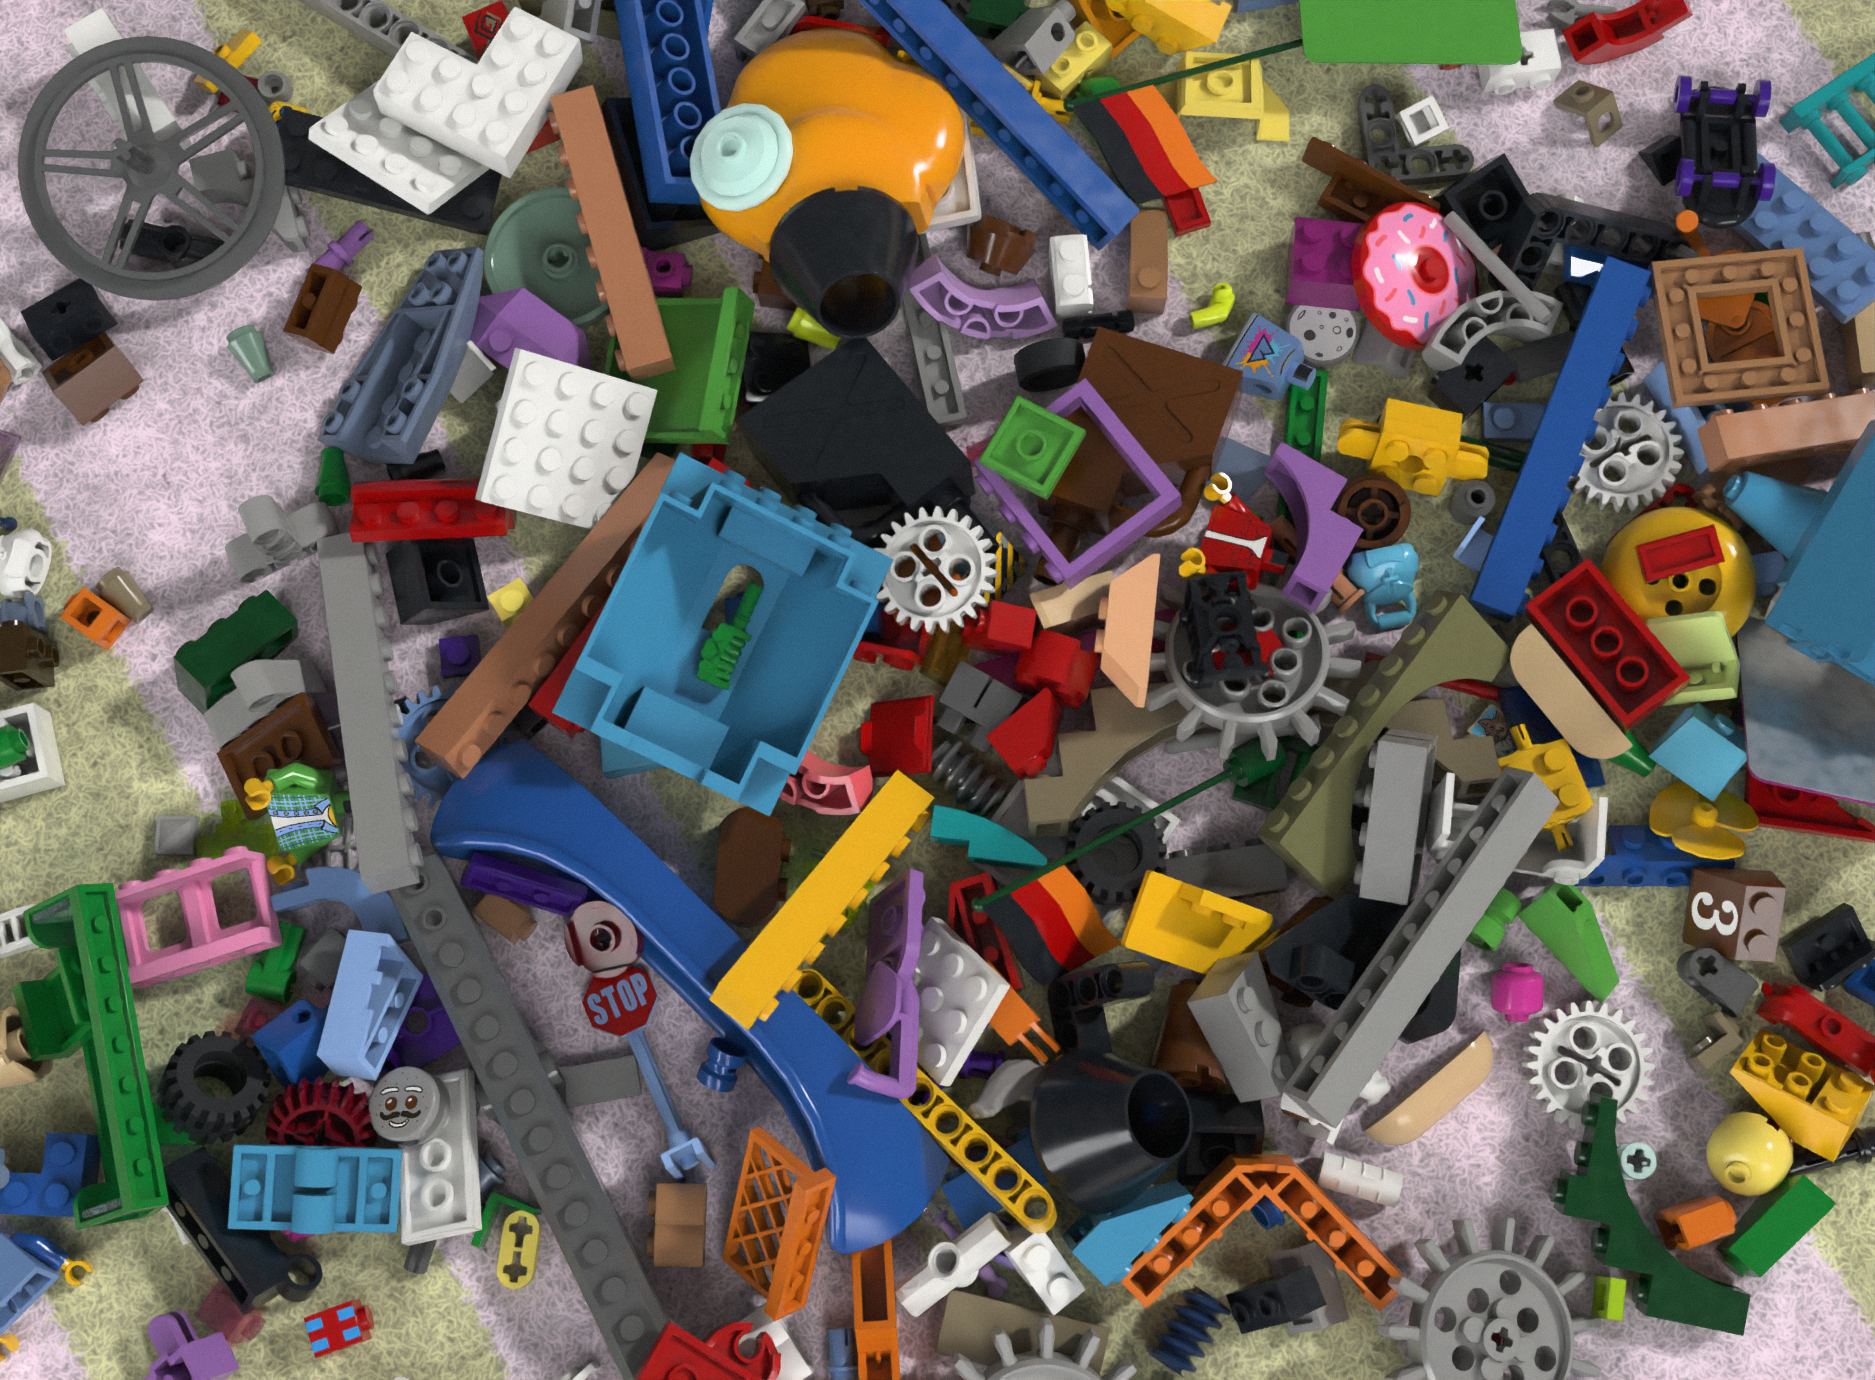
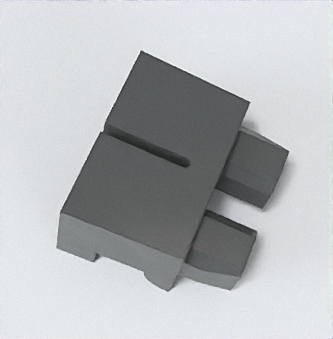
M960 660L939 700L945 705L941 710L937 725L957 736L968 717L976 722L977 725L967 742L988 753L993 746L986 736L1030 700Z

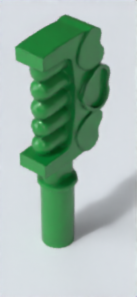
M749 582L738 609L733 614L734 618L731 624L727 625L723 622L718 624L716 630L711 633V638L703 642V646L699 651V656L702 660L698 662V671L696 672L698 679L715 687L729 690L731 684L727 682L731 680L730 674L734 672L735 668L733 665L738 663L737 657L742 655L741 649L752 638L751 635L744 631L747 624L751 622V615L762 593L763 588Z

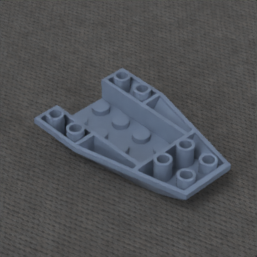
M479 247L438 250L428 257L424 268L349 379L340 387L339 399L333 410L324 418L322 422L323 429L317 439L318 441L327 446L339 448L344 453L371 464L414 463L453 386L468 347L466 343L470 340L479 303L483 270V251Z

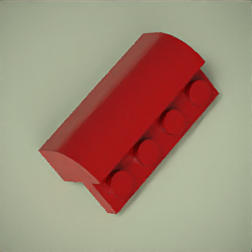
M481 476L354 482L350 493L354 505L349 533L352 543L507 536L508 529H515L517 510L476 500L475 496Z

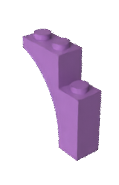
M1281 442L1263 473L1275 485L1287 503L1296 529L1297 553L1295 564L1281 594L1315 613L1356 544L1363 528L1330 510L1348 479L1302 454L1299 450Z

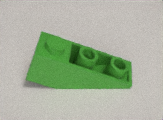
M1553 881L1533 896L1517 914L1526 924L1527 928L1547 946L1556 959L1564 964L1599 1003H1602L1620 982L1590 901L1574 885H1563Z

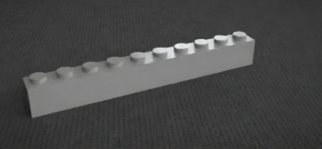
M346 532L316 539L360 878L371 894H376L420 883L418 867L424 866L420 845L419 843H414L413 832L419 829L417 816L414 808H409L408 796L413 795V786L409 773L404 772L403 762L408 761L407 747L402 737L399 738L398 728L403 727V717L399 705L394 704L393 694L398 693V683L394 671H389L388 661L393 660L394 655L389 638L384 637L383 629L389 627V621L385 607L380 605L379 596L384 595L381 577L379 573L375 574L374 565L380 564L379 554L374 542L352 543L350 533Z
M1508 766L1504 769L1282 1089L1310 1117L1335 1129L1338 1127L1366 1084L1371 1080L1372 1075L1383 1059L1393 1048L1407 1024L1417 1013L1418 1008L1433 986L1439 981L1440 976L1455 954L1461 949L1462 944L1477 922L1482 918L1492 900L1504 886L1516 865L1526 854L1542 827L1548 822L1560 801L1534 772Z

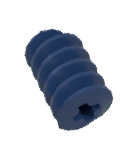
M1195 1285L1193 1286L1197 1290L1196 1292L1183 1290L1181 1293L1188 1303L1187 1306L1174 1304L1172 1307L1180 1319L1166 1318L1164 1320L1165 1325L1171 1332L1170 1335L1157 1332L1155 1335L1162 1348L1148 1347L1146 1350L1150 1356L1183 1378L1185 1377L1181 1373L1182 1370L1194 1373L1197 1370L1190 1357L1204 1358L1206 1355L1199 1346V1342L1209 1344L1214 1342V1339L1207 1331L1208 1327L1222 1329L1223 1325L1217 1319L1216 1314L1228 1316L1231 1314L1227 1306Z

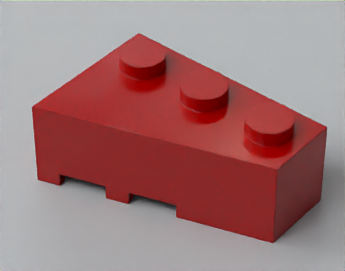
M986 872L950 883L948 926L983 960L987 958L1016 992L1027 990L1019 961L1002 930L985 912H975L971 906L972 900L975 897L980 900L998 890L993 875Z

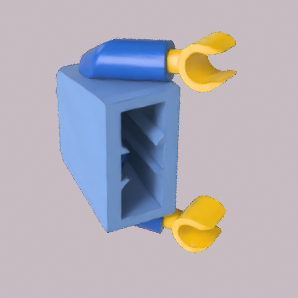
M0 1231V1334H3L60 1277L57 1272L59 1268L65 1271V1279L69 1284L78 1286L84 1283L74 1277L73 1270L77 1265H80L85 1270L93 1272L94 1270L90 1262L86 1260L72 1261L68 1258L69 1253L46 1237L23 1232L10 1236ZM7 1333L0 1336V1342L4 1343L10 1351L15 1352L19 1349V1341L15 1335ZM0 1351V1362H1V1361L5 1360L6 1357H5L4 1354Z

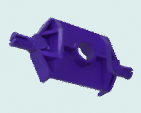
M428 972L423 975L422 982L381 1068L386 1073L404 1066L421 1069L461 1044ZM415 1012H424L428 1018L426 1029L419 1034L411 1033L407 1024L409 1017Z

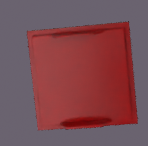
M933 695L871 703L870 721L861 723L860 751L868 757L872 778L892 777L897 769L904 775L931 772Z

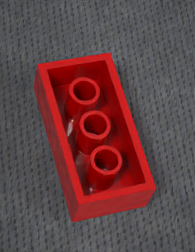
M1589 558L1525 605V616L1623 733L1627 732L1688 686L1689 675Z

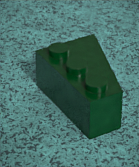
M267 589L257 597H248L232 615L226 619L220 618L208 628L207 633L196 641L190 640L184 643L177 650L173 659L178 690L204 715L207 710L214 706L229 691L232 692L237 688L231 677L235 669L254 660H274L298 637V620Z

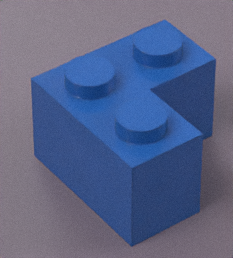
M47 1132L42 1174L9 1172L10 1179L8 1184L0 1189V1214L74 1217L73 1200L80 1189L98 1183L101 1158L98 1135Z

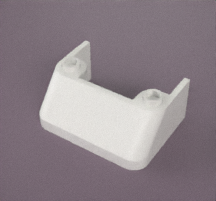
M1449 772L1446 773L1430 796L1425 832L1428 854L1435 858V862L1438 864L1479 807L1453 802L1455 773ZM1599 797L1577 822L1571 821L1566 826L1575 847L1559 852L1552 832L1540 831L1513 871L1554 878L1556 883L1563 885H1575L1579 883V879L1586 878L1605 859L1608 798Z

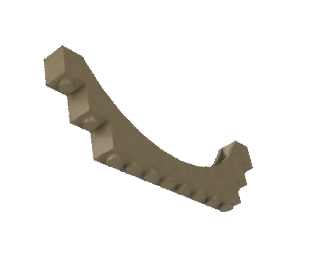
M1372 660L1361 664L1358 679L1327 676L1324 686L1349 699V709L1355 701L1357 693L1366 686L1379 668L1381 660ZM1148 681L1147 694L1154 689L1168 684V682L1155 683ZM1237 682L1226 684V687L1233 691L1244 689ZM1103 685L1097 689H1090L1088 710L1092 731L1072 729L1063 734H1057L1056 756L1059 776L1053 777L1048 774H1040L1031 779L1024 780L1023 801L1028 839L1068 836L1070 830L1095 794L1126 765L1160 744L1176 738L1178 724L1188 711L1178 700H1175L1149 712L1146 707V699L1144 708L1136 707L1116 685ZM1266 694L1263 696L1272 703L1282 701L1276 694ZM1418 697L1409 701L1389 720L1374 741L1377 743L1378 738H1381L1390 729L1438 735L1433 780L1439 784L1447 772L1455 773L1453 793L1455 799L1486 796L1501 775L1492 736L1479 737L1475 734H1468L1458 739H1453L1444 698L1430 699L1429 697ZM1316 703L1306 713L1308 716L1319 714L1322 726L1334 728L1335 723L1342 717ZM1201 722L1195 731L1212 726Z

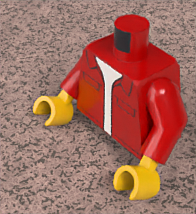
M1219 472L1210 478L1212 483L1204 488V496L1210 501L1219 499L1221 502L1220 505L1215 504L1200 549L1192 547L1181 555V559L1185 562L1179 566L1180 575L1189 578L1192 575L1199 576L1220 572L1246 571L1248 590L1251 591L1257 588L1263 570L1285 575L1290 553L1270 549L1272 528L1254 514L1234 492L1229 493L1232 488V482L1225 473ZM1235 581L1228 584V590L1225 595L1235 593Z

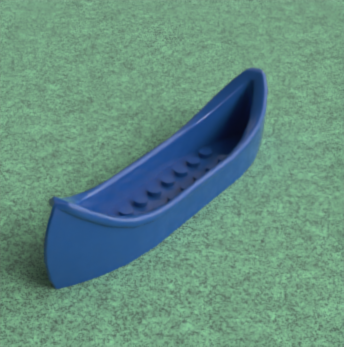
M524 738L493 750L482 757L464 779L458 777L442 799L433 820L430 841L436 852L445 857L470 861L474 852L588 886L587 897L582 904L589 900L603 897L619 909L644 934V952L641 958L721 1038L737 1042L747 1050L748 1055L745 1062L753 1069L781 1104L804 1145L812 1170L816 1172L826 1167L836 1176L825 1223L827 1243L833 1251L840 1254H849L882 1244L902 1232L922 1214L941 1185L950 1161L947 1155L899 1099L864 1089L856 1084L850 1085L847 1083V1077L851 1069L858 1062H862L864 1068L872 1070L793 990L788 994L781 990L775 997L780 1004L765 1023L758 1018L749 1030L709 1000L718 983L749 946L596 797Z

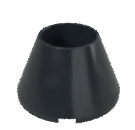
M857 186V190L835 192L833 187L804 198L784 214L775 227L770 239L769 266L774 282L781 292L829 333L845 339L866 338L884 330L895 319L918 257V233L910 213L892 196L877 189ZM860 274V275L855 276V277H852V278L843 279V278L848 277V276H851V275Z
M1079 1048L1065 1052L1050 1062L1046 1067L1048 1072L1041 1086L1035 1087L1030 1110V1129L1037 1160L1050 1184H1057L1070 1197L1068 1202L1082 1210L1103 1213L1115 1211L1129 1205L1184 1153L1190 1142L1193 1118L1186 1093L1172 1076L1147 1065L1101 1049Z

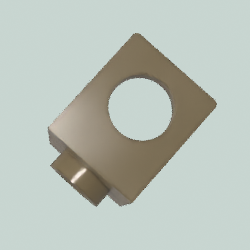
M1578 80L1553 100L1557 108L1585 118L1592 144L1595 147H1599L1623 126L1614 92ZM1609 112V125L1604 131L1599 132L1598 121L1604 113Z

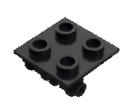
M750 331L742 373L745 403L749 405L750 409L811 367L808 341L793 337V334Z

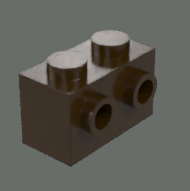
M9 620L1 622L0 682L16 691L55 686L54 667H58L60 661L57 646L23 621Z

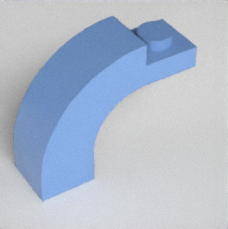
M324 866L306 869L305 872L309 885L305 886L304 881L289 883L280 887L281 893L270 896L274 912L281 914L322 902H342L356 913L363 931L390 934L397 944L412 941L389 891L371 894L360 878V873L347 868Z

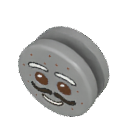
M411 1066L399 1067L384 1075L375 1086L369 1101L371 1124L375 1131L385 1139L410 1147L423 1145L435 1138L443 1129L450 1112V1096L445 1084L438 1077Z

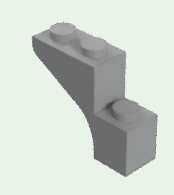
M232 148L189 159L195 188L213 204L234 203L248 208L253 193L255 177H251L247 162L245 160L240 161ZM284 185L281 207L271 231L291 251H306L305 237L310 236V230L305 216H299L297 205L302 204L299 188Z

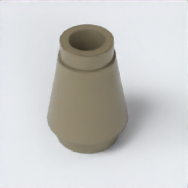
M120 567L113 568L96 584V588L100 591L99 597L130 619H133L136 624L142 622L154 610L129 571L124 572Z

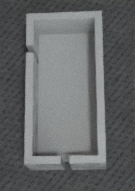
M1390 729L1385 735L1378 738L1377 744H1372L1369 768H1375L1372 784L1367 783L1364 796V807H1370L1367 822H1363L1361 825L1359 846H1365V852L1362 861L1357 862L1354 876V884L1360 885L1359 897L1408 905L1418 890L1423 854L1415 853V848L1424 847L1438 735Z

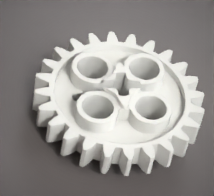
M1620 392L1616 402H1612L1609 397L1603 410L1597 408L1593 421L1599 422L1593 439L1601 444L1602 449L1592 450L1584 442L1579 455L1585 456L1581 470L1576 478L1570 476L1568 483L1573 481L1577 483L1572 492L1574 495L1582 491L1588 493L1585 499L1586 504L1597 498L1600 500L1599 510L1603 511L1607 503L1610 502L1613 503L1615 512L1619 513L1623 503H1627L1629 509L1633 512L1636 510L1639 500L1648 507L1653 501L1652 494L1662 498L1666 492L1664 486L1672 487L1676 478L1672 474H1678L1682 467L1676 460L1682 458L1684 450L1675 448L1682 440V435H1670L1676 426V422L1664 423L1662 421L1667 412L1665 409L1656 414L1652 412L1653 400L1643 407L1639 405L1640 395L1636 394L1630 403L1626 402L1624 392ZM1622 423L1630 424L1636 432L1632 434L1624 433L1618 425ZM1643 437L1650 439V441H1643L1637 444V441ZM1615 448L1618 452L1611 456L1612 451ZM1628 449L1626 455L1624 456L1621 452ZM1641 454L1648 455L1654 460L1655 464L1644 465L1638 460L1637 456ZM1604 460V461L1601 463V465H1599V466H1597V467H1595V468H1592V467H1590V465H1589L1590 463H1591V464H1594V463H1598V462ZM1614 471L1620 476L1621 480L1611 482L1604 477L1603 472Z
M939 506L935 507L932 517H929L923 507L919 509V519L914 520L911 515L905 513V526L901 527L894 521L891 523L895 531L893 537L881 534V538L887 544L886 548H874V550L894 559L881 585L884 589L877 594L876 598L880 602L890 600L884 609L889 615L900 610L896 619L899 624L903 625L911 618L910 628L915 632L918 631L922 623H925L926 632L929 634H933L936 624H940L942 630L945 633H949L951 621H955L958 626L963 628V615L967 613L970 617L977 619L978 616L973 607L976 604L984 607L988 606V603L982 597L983 592H995V588L987 583V579L998 577V572L988 568V565L996 562L998 559L995 554L985 553L993 545L990 539L978 541L984 532L982 527L979 525L969 530L972 519L966 515L960 522H957L958 513L955 509H951L946 518ZM938 534L945 536V545L941 550L936 552L928 551L927 544L932 536ZM913 544L918 545L925 555L936 566H939L940 572L958 591L957 596H951L944 586L930 574L929 569L911 550ZM907 560L915 561L916 569L913 575L907 578L899 577V566ZM960 563L970 564L971 572L966 579L961 581L953 579L952 573L956 565ZM930 589H940L941 600L939 603L932 607L925 606L923 598L926 592Z
M1582 1001L1580 1011L1574 1002L1566 1003V1015L1559 1008L1552 1009L1551 1014L1554 1021L1540 1018L1538 1021L1544 1031H1530L1529 1035L1537 1043L1535 1046L1523 1048L1525 1052L1533 1055L1532 1061L1522 1063V1067L1533 1070V1075L1526 1078L1524 1082L1525 1084H1536L1538 1087L1530 1097L1537 1100L1544 1098L1546 1101L1541 1108L1543 1113H1549L1556 1109L1554 1122L1563 1123L1569 1117V1128L1578 1130L1582 1124L1581 1113L1584 1102L1586 1100L1590 1101V1088L1593 1084L1598 1083L1603 1089V1094L1618 1100L1616 1122L1618 1124H1625L1626 1117L1623 1111L1638 1114L1639 1110L1633 1101L1635 1099L1648 1100L1647 1095L1640 1090L1642 1085H1654L1651 1079L1644 1076L1645 1071L1655 1069L1654 1064L1644 1062V1056L1653 1052V1049L1641 1048L1639 1045L1646 1037L1645 1032H1631L1636 1023L1634 1019L1620 1022L1623 1013L1621 1009H1614L1608 1015L1607 1003H1598L1594 1010L1591 1001ZM1577 1028H1582L1587 1035V1043L1582 1049H1579L1573 1040V1035ZM1562 1046L1566 1051L1579 1059H1591L1590 1065L1618 1079V1086H1615L1610 1080L1599 1073H1586V1065L1558 1052V1047ZM1614 1048L1620 1052L1622 1057L1621 1065L1617 1069H1613L1608 1061L1609 1053ZM1560 1062L1567 1066L1569 1072L1568 1079L1562 1084L1557 1081L1554 1073L1555 1067Z

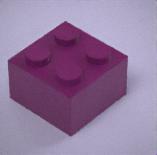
M1295 217L1288 246L1285 304L1350 311L1360 310L1361 305L1357 299L1352 280L1351 257L1355 239L1363 224Z

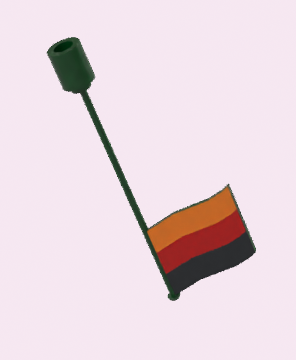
M1302 39L1071 100L1068 97L1064 100L1063 107L1067 112H1074L1095 139L1116 181L1136 205L1217 183L1218 180L1199 159L1177 115L1155 86L1301 47Z
M1259 735L1233 748L1229 757L1223 763L1224 771L994 893L980 900L975 897L971 903L972 909L978 913L985 912L1002 930L1021 966L1035 981L1045 986L1121 944L1104 925L1085 888L1064 864L1227 778L1232 783L1246 787L1282 768L1286 764V755L1281 743L1278 740L1275 760L1270 761L1266 760L1261 750Z

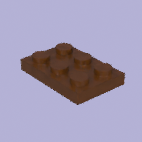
M304 692L296 695L216 753L247 820H258L268 813L267 807L261 810H253L245 801V798L248 796L244 790L247 780L257 778L264 782L268 769H281L294 762L319 770H329L343 760L311 693Z

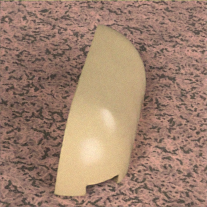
M1532 624L1526 627L1518 635L1511 649L1510 662L1512 672L1519 684L1566 741L1577 752L1595 759L1613 758L1629 750L1633 744Z
M1484 1030L1477 1033L1364 1129L1363 1132L1374 1141L1392 1146L1405 1145L1421 1137L1475 1091L1489 1076L1494 1054L1487 1033Z

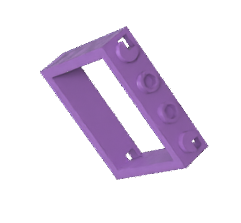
M1086 378L1044 409L1065 418L1081 406L1156 499L1070 564L1002 478L993 471L981 466L978 461L979 458L974 461L978 473L974 479L981 486L982 491L987 496L994 493L1001 502L997 508L1010 525L1017 522L1025 532L1020 537L1027 548L1033 554L1040 551L1048 562L1044 565V568L1050 577H1053L1057 584L1063 580L1070 590L1182 506L1181 494Z

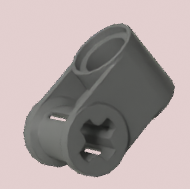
M1711 948L1684 952L1677 961L1679 977L1704 996L1711 1005L1716 1003L1722 1007L1721 1012L1726 1013L1732 1018H1736L1759 987L1758 982L1750 974L1736 967ZM1697 960L1703 961V963L1701 964V968L1705 971V973H1698V971L1700 970V965L1696 962Z

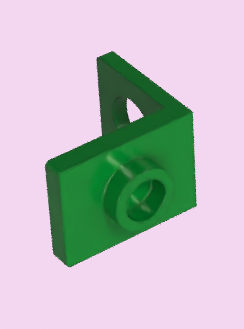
M491 1192L487 1204L481 1203L482 1230L475 1232L471 1245L478 1248L486 1246L502 1203L533 1215H541L542 1209L502 1193Z

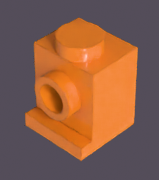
M85 587L67 600L64 612L60 615L61 619L107 651L131 622L130 619ZM99 614L91 624L92 618L95 615Z

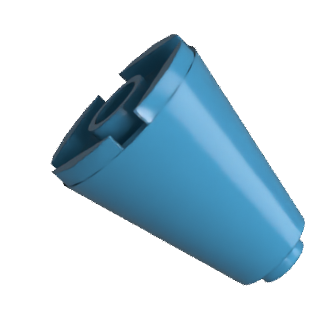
M1747 471L1742 472L1738 476L1733 475L1723 490V495L1726 496L1725 505L1788 560L1828 493Z

